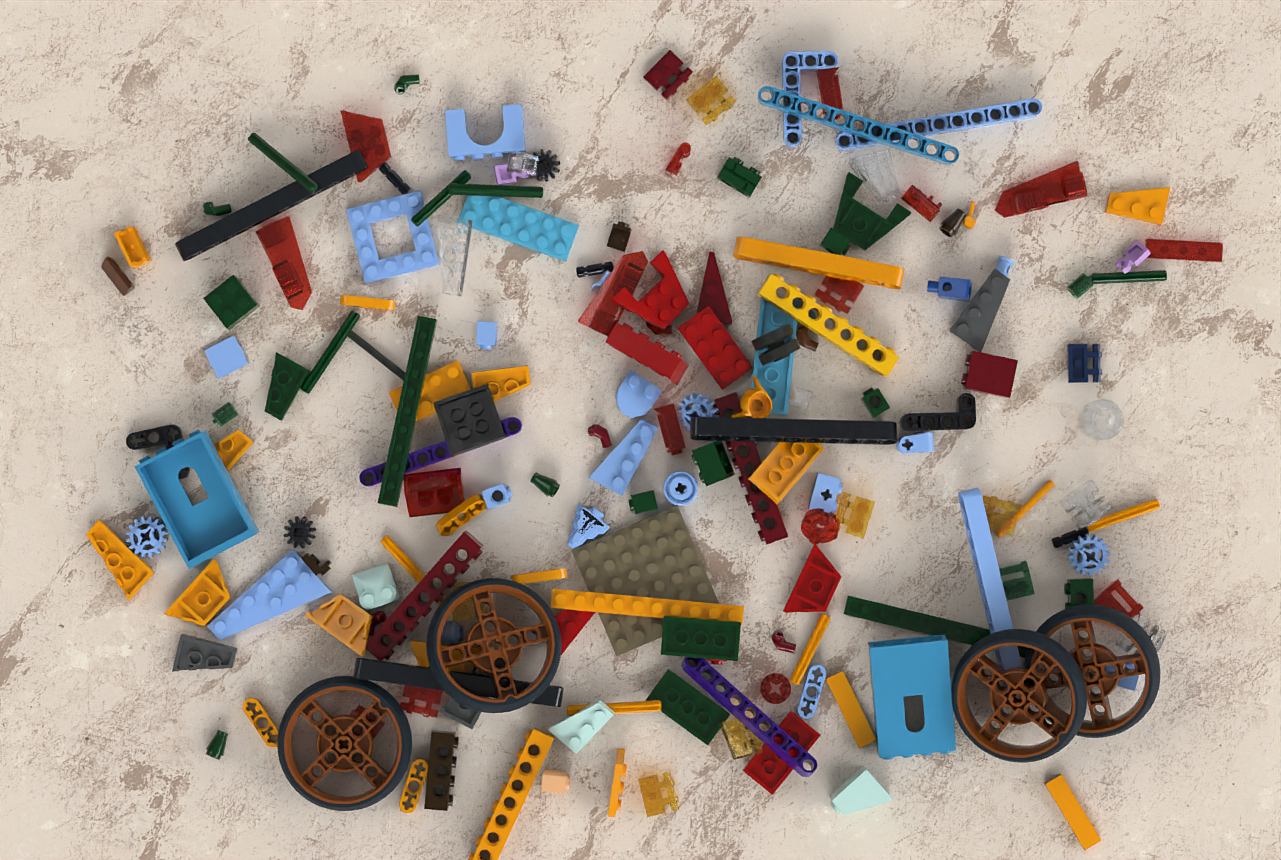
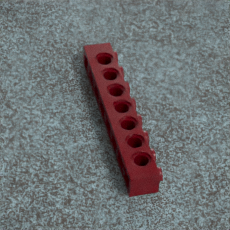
M737 392L714 400L713 408H718L715 414L720 415V417H725L724 413L728 409L733 410L735 414L742 412ZM725 441L728 451H733L735 457L732 459L734 468L740 471L741 476L738 479L741 487H745L748 494L745 495L747 504L753 507L754 512L751 513L753 521L760 526L761 530L758 531L761 542L765 541L766 544H770L787 538L788 534L777 504L761 490L757 493L753 492L750 488L752 482L748 479L752 474H746L744 471V466L747 463L753 464L755 470L762 463L755 442ZM744 445L748 448L746 456L738 454L737 449L739 446ZM761 499L766 500L768 503L767 509L763 511L757 508V503ZM768 517L774 520V526L770 529L765 528L763 524L764 520Z
M467 530L464 531L367 641L366 650L380 661L384 658L388 660L395 652L392 649L397 644L400 646L407 639L405 634L409 630L413 632L420 624L418 622L420 617H426L432 610L430 606L434 602L438 603L445 596L443 591L447 587L451 589L458 581L456 579L459 573L463 575L470 567L468 563L472 558L476 560L483 551L480 549L484 545ZM460 549L467 552L466 559H461L458 556ZM447 564L454 566V573L450 574L446 571ZM434 578H439L442 581L441 588L434 586ZM422 592H425L429 595L428 602H424L421 600L420 596ZM409 607H414L417 610L416 616H411L408 613ZM396 621H401L404 624V630L401 631L396 628ZM384 635L391 637L392 643L390 645L384 643Z

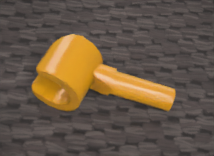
M971 201L969 212L963 222V225L968 229H972L977 221L972 218L976 203L974 201Z

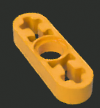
M340 295L339 304L395 311L396 301Z
M479 494L472 495L439 519L436 523V529L441 536H449L480 514L486 508V503L482 496ZM465 513L463 517L457 518L459 514Z
M566 568L516 574L511 575V579L521 584L567 578Z
M254 697L248 698L243 703V711L266 745L276 747L277 743L269 741L271 737L267 732L264 735L263 731L272 726L273 729L270 732L272 735H278L279 729L261 702ZM249 701L251 703H256L257 706H255V710L257 711V713L260 710L262 711V713L257 715L255 718L252 717V715H255V712L253 710L247 709V707L249 706ZM260 717H265L268 720V725L265 728H261L257 724Z
M423 758L416 759L411 765L399 802V807L404 813H411L417 807L428 773V762ZM420 762L425 767V770H422L419 775L420 777L423 776L422 780L419 777L411 776L412 773L416 775L417 768L415 764L418 765ZM416 780L419 783L420 787L417 791L410 790V781ZM406 792L411 795H417L416 798L412 797L411 804H413V807L410 806L409 809H406L405 804H403V801H407L409 795H405Z

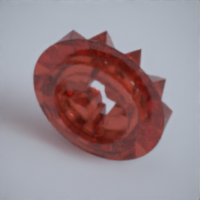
M772 673L765 676L761 682L760 692L767 702L779 704L789 697L791 685L784 675ZM770 682L775 685L782 682L779 687L781 695L777 692L769 694L770 690H772Z

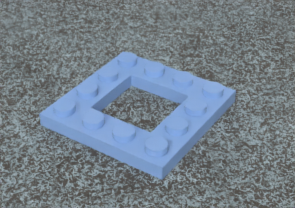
M420 190L346 209L365 284L440 265L428 218L418 227L411 221V218L425 206ZM407 214L416 251L379 260L370 224Z

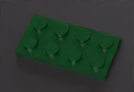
M664 616L661 655L738 661L741 622Z
M667 669L646 698V701L660 700L662 713L706 745H709L730 716V713L669 669Z

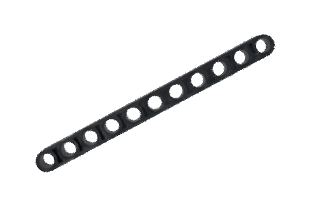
M356 150L307 175L318 185V189L314 193L309 192L300 183L295 181L175 243V246L183 261L190 260L363 172L369 167L361 151Z
M693 417L690 419V437L692 440L891 445L897 443V423L891 421Z
M356 658L354 678L444 691L428 667ZM448 670L452 678L465 690L478 696L498 698L491 676ZM501 678L499 680L501 687L507 688L509 686L507 679ZM514 680L517 693L532 683ZM549 685L531 703L561 707L564 688Z

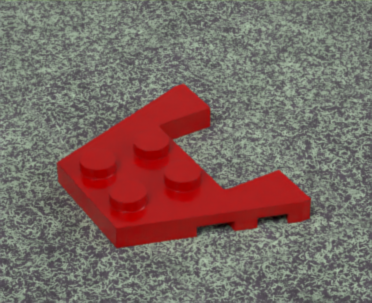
M664 250L650 262L662 276V279L639 301L625 287L611 299L613 303L619 304L625 310L637 314L641 319L660 330L667 327L690 304Z

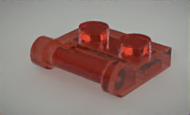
M684 142L679 146L665 169V175L670 178L673 175H678L683 165L681 163L683 158L690 156L691 146L689 143Z
M1118 579L1113 581L1094 599V605L1116 609L1131 618L1144 608L1121 586L1122 583ZM1114 590L1132 608L1129 612L1113 597L1111 593Z

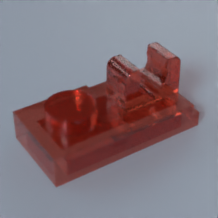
M911 185L901 197L903 201L929 222L936 217L942 206L941 202L936 205L932 202L934 198L932 195L927 198L914 185Z

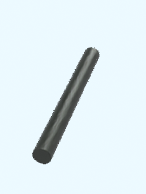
M354 331L347 335L404 381L405 372Z

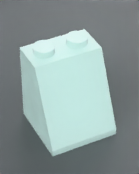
M864 766L829 796L832 800L830 804L838 814L842 812L844 815L886 803L892 799Z

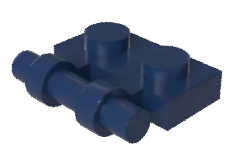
M1067 344L1068 383H1087L1088 375H1093V383L1101 382L1100 375H1102V369H1100V358H1102V352H1100V344H1092V352H1088L1087 344ZM1088 358H1093V369H1088Z

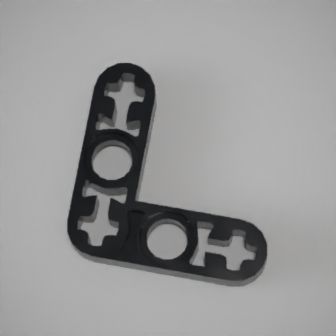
M173 424L131 433L126 438V444L132 450L166 444V449L168 450L173 447L169 443L170 441L173 442V437L168 436L171 428L178 432V434H175L176 441L181 438L184 441L181 428ZM151 432H157L159 435V440L155 443L149 440ZM145 433V441L147 445H144V441L138 442L137 447H135L134 444H131V441L133 440L134 436L137 439L144 438L142 434ZM184 467L186 471L183 472V476L179 473V479L189 476L190 467Z

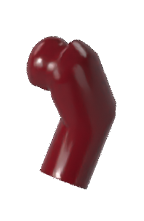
M593 424L588 428V434L600 438L603 448L612 446L607 429L598 424Z
M376 611L371 614L372 619L368 635L373 636L375 626L386 621L387 616L382 611Z
M777 630L772 634V641L777 650L795 653L796 644L786 642L783 632Z

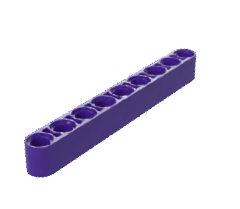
M510 417L501 421L506 438L516 435L522 430V423L518 418ZM515 420L518 422L519 427L516 431L509 430L508 424L510 421ZM446 441L410 453L408 456L410 467L405 470V474L452 458ZM440 446L446 449L444 457H438L436 454V449ZM421 453H426L428 456V461L425 464H421L418 461V456ZM386 462L363 470L359 476L361 484L364 486H374L382 483V469L385 467ZM368 472L374 476L371 483H366L364 480V475Z
M684 658L681 665L683 671L802 777H809L814 773L818 765L816 759L703 658ZM687 660H693L696 666L688 665ZM702 673H708L710 679H704ZM721 685L725 691H717L716 686ZM730 699H737L739 705H733ZM745 711H750L753 714V718L746 717ZM759 724L766 725L768 731H762ZM774 737H779L782 740V744L775 743ZM794 750L797 757H791L788 751ZM803 763H808L811 766V770H806L803 767Z

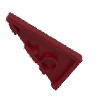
M709 251L697 313L706 306H709L721 323L732 325V318L715 253Z

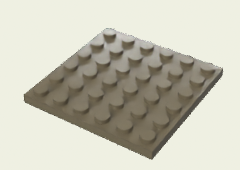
M678 505L572 550L589 592L719 604ZM598 612L616 656L662 637L664 618Z

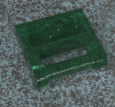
M1026 560L1021 561L1020 564L999 569L1001 576L1020 571L1023 572L1024 576L1002 582L1006 601L1035 594Z

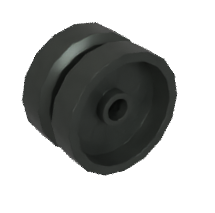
M790 324L751 341L754 349L757 351L768 348L767 351L759 355L762 366L773 361L775 363L790 356L791 353L801 349L797 339L784 342V339L792 336L794 333Z

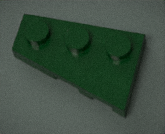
M276 352L265 412L283 421L310 370Z

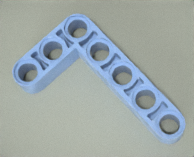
M831 51L789 52L785 54L782 60V91L801 96L800 72L832 71L837 66L838 56ZM811 57L815 60V64L808 66L805 63V59ZM824 58H833L834 64L831 66L826 65ZM786 59H795L796 65L788 66ZM794 77L796 84L790 86L786 83V79ZM783 97V106L786 107L789 104L786 98ZM801 104L798 105V110H799L800 112H801ZM783 112L784 144L789 148H795L799 145L802 138L801 118L796 116L797 122L790 124L787 121V116L791 114ZM789 134H795L798 138V141L795 143H790L787 139V136Z

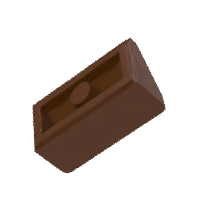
M105 258L101 268L120 293L126 296L135 289L134 285L113 258Z

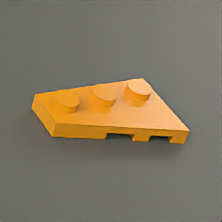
M528 365L471 372L473 388L488 384L494 402L531 385Z
M621 748L617 749L608 817H615L616 811H620L622 799H618L619 793L623 794L624 782H621V776L626 775L627 764H623L625 749Z

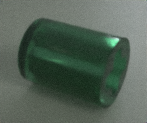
M1082 273L1067 286L1068 291L1076 299L1080 298L1094 286L1091 281L1092 277H1087Z
M231 402L226 403L212 413L214 424L218 423L222 427L239 415Z

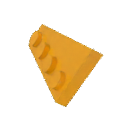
M101 519L86 533L97 553L103 558L106 567L115 577V581L124 591L127 600H131L156 572L138 555H135V552L129 549V546Z

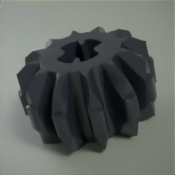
M540 149L541 156L534 152L533 155L536 160L529 159V162L534 165L528 166L529 170H535L531 173V176L535 177L539 174L537 177L538 181H541L542 176H544L545 182L549 180L548 175L555 179L556 177L552 172H560V169L554 167L560 165V161H554L558 156L554 154L550 157L551 150H548L547 154L544 155L543 149ZM547 161L549 168L541 170L542 168L539 164Z
M296 516L295 523L291 519L288 520L291 527L284 526V529L289 531V533L284 534V537H291L287 543L290 544L294 541L293 548H297L299 542L300 547L305 548V542L308 545L312 544L308 538H316L315 535L311 534V532L316 531V528H309L313 521L305 524L307 517H303L300 523L299 516ZM297 528L304 529V532H302L304 533L303 537L296 535Z

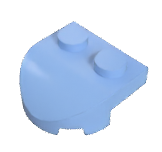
M630 370L616 392L617 408L622 414L630 418L645 416L660 396L662 390Z

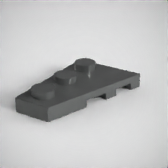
M181 634L172 672L179 670L232 668L238 648Z

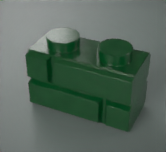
M729 157L717 179L750 198L762 178L759 175L760 171L753 167L748 169L743 166L744 162L736 157L733 159Z

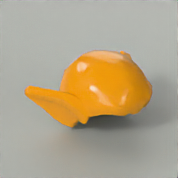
M753 376L755 388L747 390L741 397L740 407L742 412L732 415L731 418H766L771 413L772 401L756 376Z

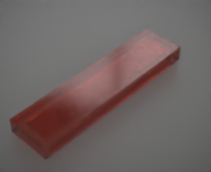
M1145 239V247L1151 253L1147 257L1149 259L1222 262L1223 243Z

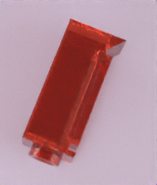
M839 67L818 70L817 78L821 103L843 110L838 74L835 75ZM823 110V116L825 118L827 114ZM841 115L836 116L834 120L840 119Z
M674 403L654 408L653 410L659 413L657 417L665 447L669 448L667 453L671 452L672 456L683 453L682 449L686 447Z

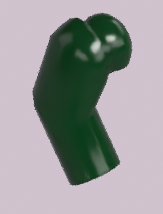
M419 74L401 76L394 85L395 92L401 95L407 90L409 85L420 84Z

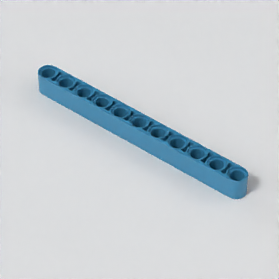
M764 86L758 92L757 99L761 105L944 165H953L959 158V151L956 147L770 86ZM769 92L772 98L768 101L763 100L761 93ZM783 97L788 98L790 104L786 107L782 106L779 102ZM801 103L806 104L808 111L800 112L798 105ZM822 109L827 115L823 119L818 118L816 111ZM841 115L844 117L845 123L837 124L834 118ZM856 121L861 122L863 129L855 130L853 123ZM878 127L881 130V135L878 137L874 136L871 133V129ZM890 134H898L899 142H892ZM908 140H916L918 147L910 148ZM928 145H933L936 148L935 154L932 155L927 152L926 148ZM945 152H953L954 160H947Z

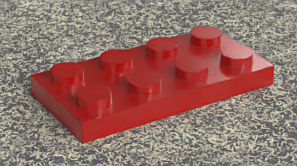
M709 306L703 308L677 328L722 390L753 368Z
M791 710L778 725L807 752L821 736ZM774 737L775 743L782 744V740L779 737ZM764 743L742 771L773 795L793 769ZM794 750L788 751L791 757H797Z

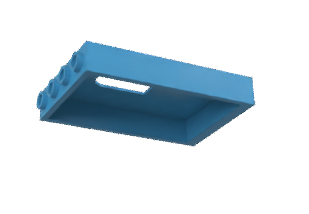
M199 429L188 434L189 439L183 441L181 438L173 442L172 448L167 450L166 447H163L155 452L156 456L150 458L148 455L138 460L140 464L135 466L188 569L260 532L207 431L200 432ZM184 467H190L195 470L209 496L208 499L194 506L179 480V472Z
M945 634L868 642L876 743L879 758L890 760L897 756L909 758L916 754L928 756L935 752L948 754L951 751H955L956 742L948 640ZM922 695L925 724L920 731L912 732L906 727L903 697Z

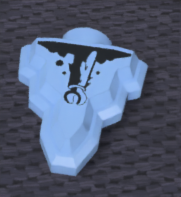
M579 504L575 510L576 517L572 522L574 529L569 534L567 545L573 549L582 545L586 539H594L598 534L603 535L610 528L602 520L605 515L593 506L589 510L582 504Z

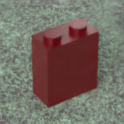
M971 351L970 355L967 354L965 359L967 371L962 374L961 384L964 385L963 389L1010 398L1018 360Z

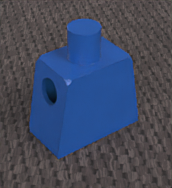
M940 277L939 281L928 280L927 292L938 293L937 296L942 299L970 302L972 282L969 279ZM949 285L952 288L950 291H944L945 286Z

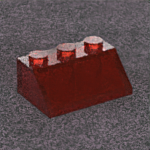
M461 468L404 474V493L409 518L449 513L465 501V492Z

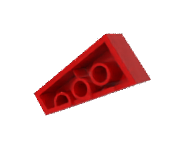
M616 323L606 343L678 385L689 366L681 359L682 355L674 350L671 353L665 350V345L658 341L655 343L649 341L650 337L642 332H639V334L633 332L634 328L626 323H623V325Z

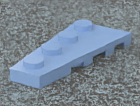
M641 419L589 478L623 496L658 427Z

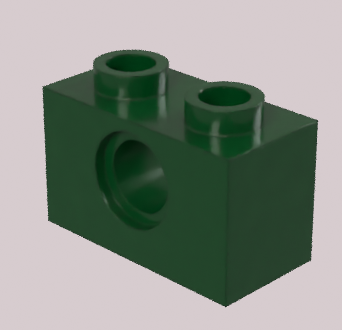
M1092 578L1067 579V583L1064 584V593L1068 595L1065 609L1078 605H1094ZM1077 593L1083 595V601L1079 604L1074 600Z

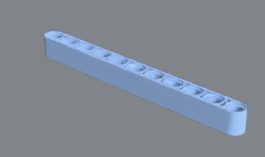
M1027 99L886 125L896 128L902 127L905 131L928 137L1034 118L1042 111V103L1038 99ZM1029 104H1034L1037 107L1036 113H1031L1028 110ZM1015 107L1018 110V115L1012 116L1009 113V108ZM993 110L997 111L999 119H992L990 112ZM978 114L981 121L979 123L973 122L971 115ZM954 117L960 118L962 125L955 126L952 119ZM934 121H941L943 128L940 130L936 129L933 125ZM922 124L924 132H916L915 125ZM874 127L871 129V133L874 136H877V132L880 131V129L878 127ZM846 132L840 133L835 140V146L840 151L883 145L870 140L866 143H861L858 140V136ZM896 133L890 134L892 142H899L900 138ZM846 137L849 140V145L842 146L839 143V139Z
M978 487L958 493L959 503L990 634L1013 629L981 492ZM1017 645L994 649L998 666L1002 669L1022 667ZM1002 680L1003 687H1008L1007 683Z

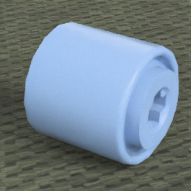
M677 471L670 474L665 480L663 486L664 495L672 504L679 506L687 505L696 497L698 484L690 473ZM678 483L686 485V489H684L683 494H680L679 491H675V488L678 487Z

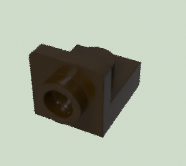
M618 221V224L613 223L607 247L625 252L632 231L631 228H628L629 224Z
M306 553L301 558L316 576L319 574L323 576L331 569L329 567L332 564L330 560L320 567V560L314 554Z

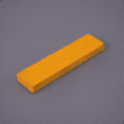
M843 670L825 678L858 747L861 748L876 741Z
M1062 774L1044 783L1083 849L1086 850L1100 842V837Z

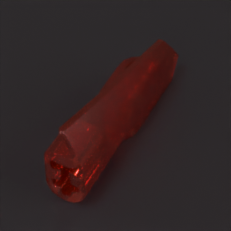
M1075 161L1003 191L994 211L1003 218L1041 210L1049 207V205L1087 197L1086 184L1083 173L1080 172L1079 162Z
M287 216L256 231V234L270 260L274 275L290 307L303 310L312 294V289L291 219Z
M643 251L626 254L621 257L579 318V323L609 337L625 310L623 306L613 303L611 299L624 287L633 296L648 264Z

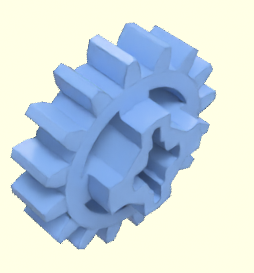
M693 393L690 396H686L679 403L681 407L677 409V412L681 413L678 419L683 420L681 426L686 425L687 432L690 431V419L693 417H719L715 414L718 408H713L715 401L710 403L709 396L703 398V393L698 395Z
M142 516L141 522L135 519V526H128L131 532H126V535L130 536V539H127L126 542H131L132 544L129 549H136L135 555L141 552V557L143 558L146 557L147 553L149 557H153V552L160 554L159 548H166L163 542L169 540L164 538L168 531H163L165 524L159 525L160 519L153 521V516H149L148 520H146L145 516ZM143 524H150L147 529L140 528ZM157 530L159 532V539L156 536ZM150 533L149 537L151 539L145 541L146 537L144 536V534ZM135 535L138 537V543L135 541ZM148 544L155 546L150 550L144 549Z
M1086 534L1084 539L1078 536V542L1072 541L1075 546L1068 548L1072 552V554L1068 555V558L1073 559L1069 562L1070 565L1075 566L1074 570L1076 572L1081 570L1082 575L1088 572L1092 576L1093 571L1100 574L1099 568L1106 569L1104 562H1110L1106 558V556L1111 555L1106 550L1109 546L1103 544L1104 540L1102 538L1097 540L1095 534L1092 538H1090L1089 534ZM1101 549V558L1099 559L1098 553ZM1079 551V552H1080V557L1078 558V561H1077V552ZM1084 551H1086L1087 553L1092 554V556H1093L1095 559H1093V558H1091V557H1089V556H1086V554L1084 553Z

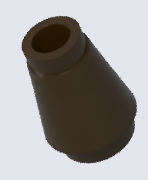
M957 208L956 211L941 222L940 231L948 237L956 235L966 217L965 212Z

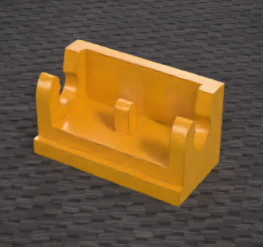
M128 226L125 230L114 233L130 268L136 269L151 261L135 226Z

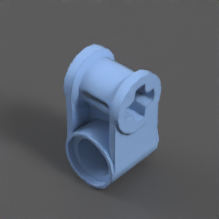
M933 432L901 437L897 441V449L901 453L935 451ZM905 439L908 443L910 442L911 444L909 447H907V450L906 447H902V443H905Z

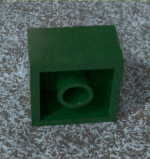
M235 275L229 277L203 298L226 329L229 330L260 307Z
M714 441L692 450V460L695 465H698L700 480L706 486L735 475L722 441Z

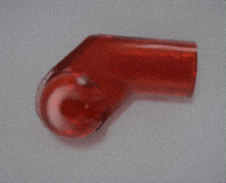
M646 322L647 327L656 335L672 334V325H668L663 330H660Z

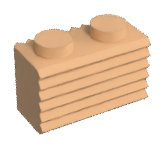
M544 769L542 792L546 791L547 793L549 791L550 793L554 792V794L561 792L563 794L565 790H569L570 776H567V771Z

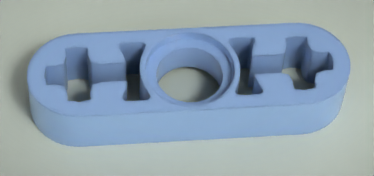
M814 664L809 668L798 704V714L804 719H809L815 714L826 677L825 668L819 664ZM820 668L822 676L817 677V682H820L819 686L815 683H808L809 679L814 680L815 676L812 671ZM809 686L817 688V694L814 697H809L806 694ZM804 697L808 700H815L814 704L810 702L809 709L812 711L811 713L808 712L807 715H803L804 712L801 710L807 704V701H803Z

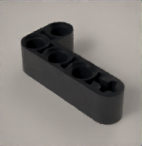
M970 393L959 395L956 400V412L905 414L900 418V427L905 431L971 429L976 424L975 397ZM964 396L968 397L971 401L968 407H964L961 404V399ZM965 415L971 418L969 426L962 424V418ZM917 416L920 417L918 422L920 428H917L918 424H911L910 428H908L907 424H904L908 417H910L911 421L918 420ZM926 416L931 417L933 420L931 427H926L923 424V419ZM945 416H949L952 419V424L949 427L943 425L942 420Z

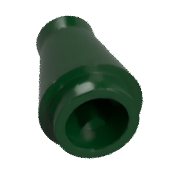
M537 472L530 481L547 497H554L560 487L557 480L540 475Z
M218 730L206 748V755L220 760L221 756H224L228 734Z

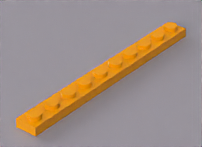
M552 588L550 607L655 618L673 616L741 622V625L743 624L744 606L555 588Z

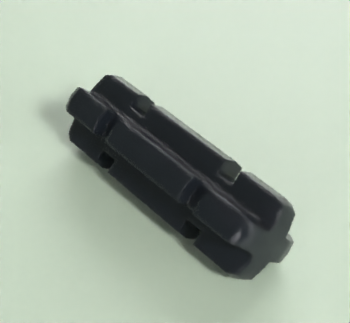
M386 162L379 167L382 174L386 175L385 177L396 188H399L398 190L402 195L410 191V187L403 183L404 181L394 170H391V167Z
M611 261L605 262V264L599 263L576 268L579 278L586 277L585 275L603 274L607 270L610 272L614 271Z
M1083 526L1078 528L1077 531L1073 530L1065 533L1061 537L1053 538L1051 541L1054 548H1059L1063 544L1067 545L1072 543L1073 540H1079L1078 536L1084 538L1089 532Z

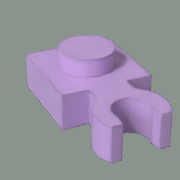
M513 163L494 166L497 185L516 183V177L520 179L528 178L529 174H522L520 171L521 168H526L527 164H520L517 168H514Z
M1136 240L1123 252L1125 257L1118 259L1115 265L1126 274L1130 271L1131 265L1138 266L1151 253Z

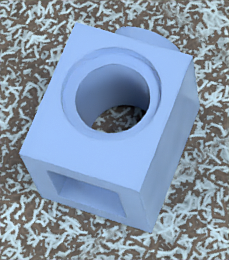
M477 321L476 345H480V349L492 350V346H496L497 322Z
M504 484L481 491L488 509L511 502L509 498L512 497L509 486L505 487ZM496 490H500L503 493V499L499 502L493 499V493Z

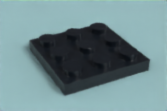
M488 384L433 402L451 457L506 438Z

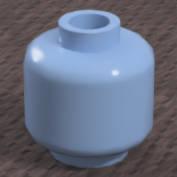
M446 622L442 633V646H455L462 641L463 627L458 622Z

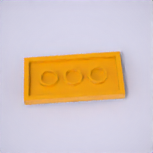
M458 360L425 376L416 422L436 413L433 402L471 389ZM402 386L388 392L396 410H398Z
M779 442L748 479L778 504L824 448L819 443Z

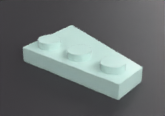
M599 700L581 709L580 712L564 718L561 722L549 726L548 730L577 754L609 721L615 712Z

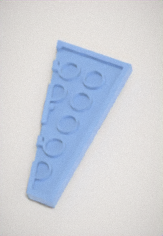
M293 549L207 627L219 640H222L329 594L332 591L311 571L301 559V556Z

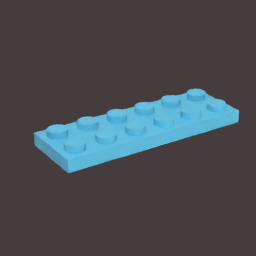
M468 195L458 221L461 225L565 262L579 227L577 224L498 196Z
M761 298L757 338L790 324L794 333L792 336L784 339V342L795 339L797 321ZM793 300V306L799 309V301ZM768 348L759 351L755 350L753 376L757 377L772 401L771 414L787 415L794 352L775 363L773 361L762 366L759 355L767 351ZM752 376L751 389H754V388H755V385H754V382H753V376Z

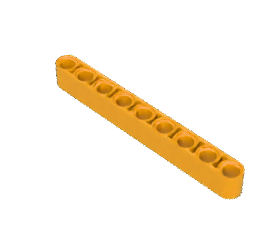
M742 236L737 237L733 257L740 260L890 289H901L904 269L894 265Z

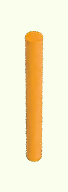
M1049 480L995 534L1001 538L1055 484Z

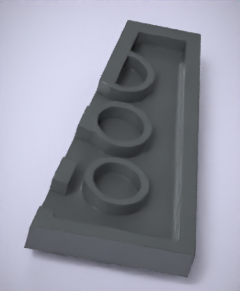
M994 268L954 323L950 332L977 351L982 352L1010 278Z
M497 659L494 661L496 668H504L502 660ZM478 669L472 673L492 677V674L484 673ZM452 698L438 711L470 729H473L481 714L479 711L459 704Z

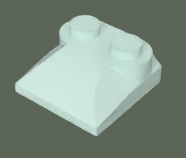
M389 563L352 575L359 596V602L364 611L400 599Z

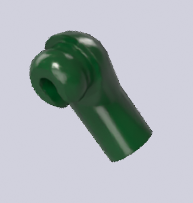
M212 202L203 204V211L206 215L221 216L232 213L230 204L213 207Z

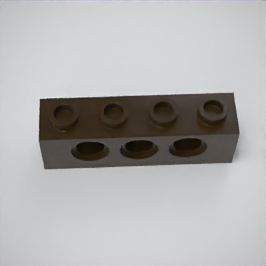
M432 730L424 809L447 811L449 806L453 804V795L450 794V788L454 787L455 775H452V768H456L457 756H454V748L458 749L459 737H455L456 732ZM441 746L448 748L449 754L447 756L439 754ZM445 766L447 774L439 775L437 767ZM435 786H444L445 793L442 795L437 794Z

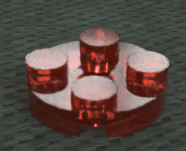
M816 508L809 510L804 515L801 531L812 544L828 543L837 538L840 522L834 513L830 512L829 514L824 512V509ZM817 524H820L821 526H824V527H823V528H819V527H817Z

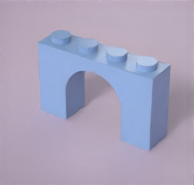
M522 104L502 106L504 130L501 137L490 145H479L469 138L464 109L445 110L449 158H453V161H463L465 157H472L474 160L484 159L485 155H491V158L503 157V154L521 156L522 154L514 153L526 152Z

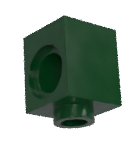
M830 228L820 243L821 247L836 255L842 254L845 256L851 247L848 245L850 240L833 228Z
M871 387L863 392L864 397L861 398V401L872 418L890 408L879 388L874 390ZM872 396H876L879 399L877 407H873L869 403V399Z
M654 490L631 495L632 499L628 500L630 510H635V514L658 509Z

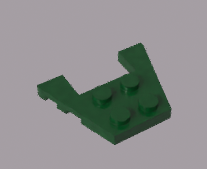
M848 172L833 229L848 238L852 244L866 251L912 212L897 203L887 219L879 216L853 199L863 181Z

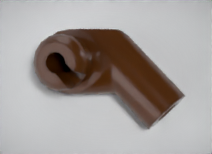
M799 326L796 330L799 345L815 352L819 343L809 339L807 327Z

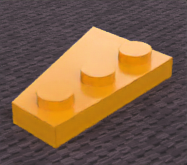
M1170 187L1110 193L1105 213L1162 225Z
M237 430L214 444L229 472L254 442L241 430Z

